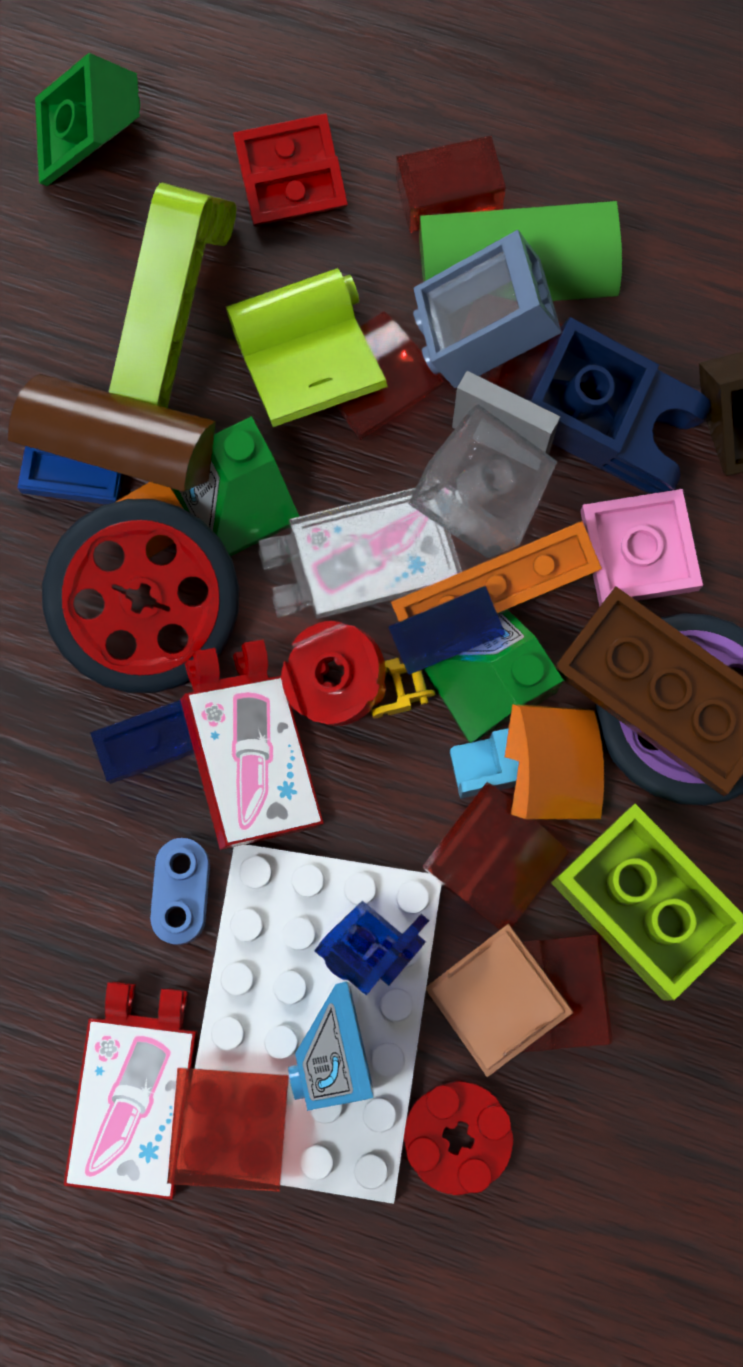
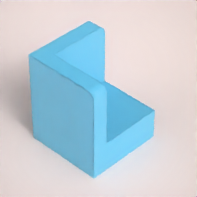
M509 728L493 731L490 739L453 746L450 749V757L460 799L515 787L519 761L504 757Z

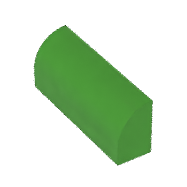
M617 201L420 216L419 243L423 282L514 231L519 230L541 260L552 301L619 296L622 276V243ZM513 284L471 307L518 304Z

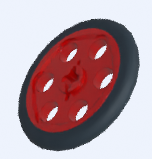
M126 499L102 505L84 515L61 536L46 566L42 582V609L50 636L62 656L81 674L104 687L127 693H156L179 687L189 681L185 663L189 660H194L193 653L195 651L215 648L217 657L220 656L232 636L239 612V584L233 561L221 539L201 519L179 506L158 500ZM156 535L168 536L176 544V556L167 564L154 563L147 556L146 545ZM104 541L116 542L124 551V562L115 570L102 569L94 559L95 548ZM187 577H198L207 584L208 595L202 603L188 605L179 598L178 586ZM142 583L147 584L151 587L150 596L156 599L157 603L166 605L170 609H164L156 604L153 606L145 604L141 611L132 608L133 598L126 595L127 592L116 589L112 585L116 584L126 590L129 588L138 590ZM94 589L103 596L105 604L102 613L92 618L79 614L75 608L74 600L76 594L81 590ZM168 624L180 625L188 634L187 644L177 652L163 649L158 642L159 631ZM114 631H128L136 639V650L129 657L117 658L108 651L106 641L108 636Z

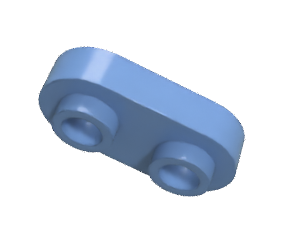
M177 838L167 842L159 850L155 861L150 915L151 926L161 940L174 945H184L194 941L202 933L206 922L210 860L205 849L194 840L188 838ZM179 855H187L191 861L189 870L183 874L175 873L172 867L174 859ZM177 907L183 908L186 913L184 924L180 927H172L168 922L169 912Z

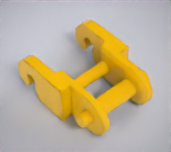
M412 656L409 658L410 662L400 664L399 657L385 661L386 673L389 672L394 680L398 696L397 702L371 710L373 718L382 717L386 713L394 715L411 710V703L420 701L421 705L429 703L428 698L435 695V690L426 689L421 668L427 665L426 659L417 660L416 656ZM411 671L416 692L405 695L400 674Z

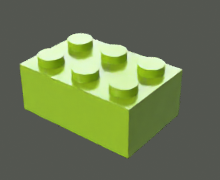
M636 803L626 810L551 882L663 1001L675 1000L743 933V913Z

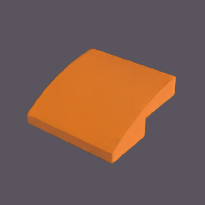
M512 704L504 757L519 761L511 815L523 819H601L604 796V759L595 711L581 708Z

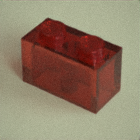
M491 135L396 156V183L410 233L420 230V216L503 210L506 186Z

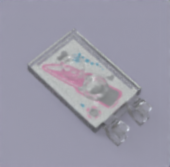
M435 483L289 519L291 534L259 540V556L263 570H272L292 562L297 580L296 584L272 588V601L277 618L294 614L312 605L315 618L320 619L397 599L462 572Z

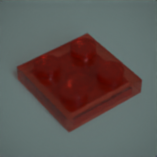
M178 1067L167 1184L280 1192L289 1075Z

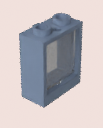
M519 230L514 231L413 288L418 309L413 314L420 331L425 336L427 346L422 348L423 357L429 369L435 375L441 373L454 388L458 387L466 371L480 376L562 333L541 260Z

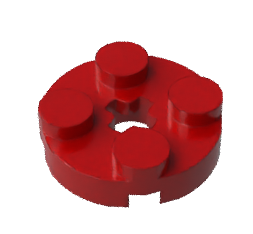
M337 621L319 622L302 631L291 644L294 646V649L290 653L288 662L284 661L281 679L287 700L293 709L301 715L308 717L314 722L331 726L348 725L364 717L374 705L380 703L384 698L386 692L384 657L375 640L362 629ZM333 660L338 666H344V675L337 686L334 683H324L323 675L329 672L328 663Z
M452 1081L435 1086L414 1102L407 1115L404 1142L408 1161L423 1182L433 1189L446 1194L463 1195L482 1192L488 1188L489 1184L500 1177L511 1157L513 1134L509 1115L493 1094L471 1082ZM459 1121L468 1124L467 1134L474 1138L470 1148L462 1146L458 1153H453L448 1150L450 1146L449 1140L442 1137L443 1131L446 1127L455 1129Z

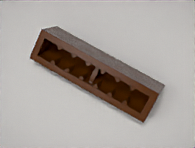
M39 374L25 384L14 403L9 421L8 441L184 492L209 481L216 421Z

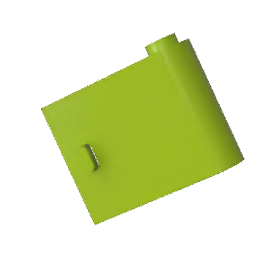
M338 268L226 306L227 315L237 344L272 427L387 387L386 378L354 316L352 305L359 303V296L353 278L350 274L342 276Z

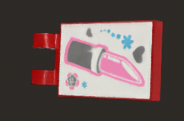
M264 639L245 642L241 646L242 651L233 654L235 666L240 676L219 679L220 669L215 648L195 651L193 653L194 660H189L185 663L187 675L194 692L185 693L180 700L220 850L314 829L324 824L292 708L283 690L281 676L268 678L267 675L268 656Z
M108 982L105 997V1019L89 1018L64 1186L172 1200L176 1193L179 1172L177 1166L187 1114L198 1031L182 1029L188 991L168 988L161 989L158 1018L131 1015L136 984Z

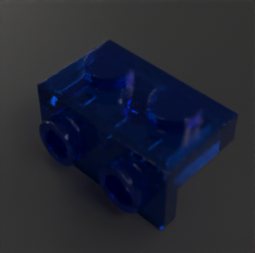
M362 900L323 938L314 951L325 960L327 968L334 975L343 980L350 981L367 996L380 979L390 986L426 943L418 934L430 920L421 913L402 934Z

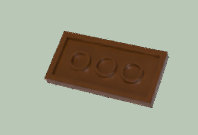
M615 586L555 665V668L568 684L723 797L728 795L743 774V677Z

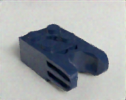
M569 317L560 327L562 333L550 339L523 398L560 416L552 444L646 493L653 494L676 490L680 480V467L658 449L653 438L652 430L654 423H666L683 430L698 426L706 421L711 410L710 400L701 392L658 370L659 364Z

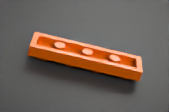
M579 521L393 600L391 604L410 649H414L599 571L602 567L583 521Z

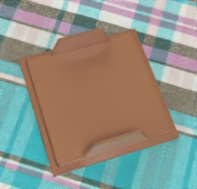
M509 924L426 986V991L487 1077L574 1013Z

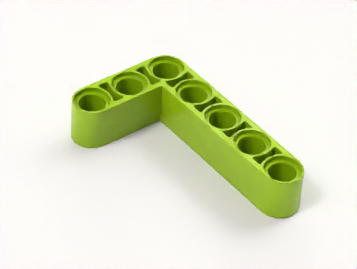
M163 182L157 186L150 205L109 393L168 408L206 244L227 245L236 219L237 209L235 202Z

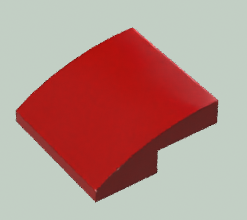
M327 113L233 132L253 226L348 206Z

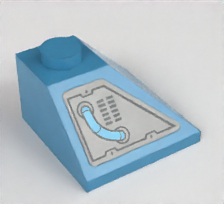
M347 981L335 984L295 1053L297 1065L288 1067L294 1099L305 1098L307 1111L374 1097L373 1084L350 983Z

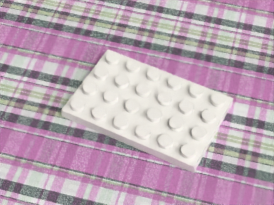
M246 844L233 848L177 1168L394 1204L443 876ZM347 981L350 983L373 1084L374 1097L307 1111L305 1098L294 1099L288 1067L297 1065L295 1053L335 984Z

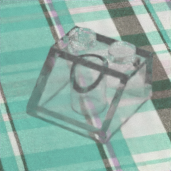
M477 404L472 407L428 462L408 504L486 558H491L520 545L558 461Z

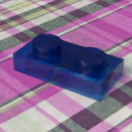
M485 585L388 626L408 675L505 635Z
M181 700L90 732L106 781L110 784L194 754Z

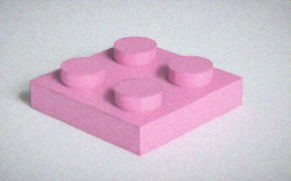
M683 489L582 505L580 510L582 521L602 567L601 570L593 573L599 607L615 586L636 601L695 592L702 588L703 583Z

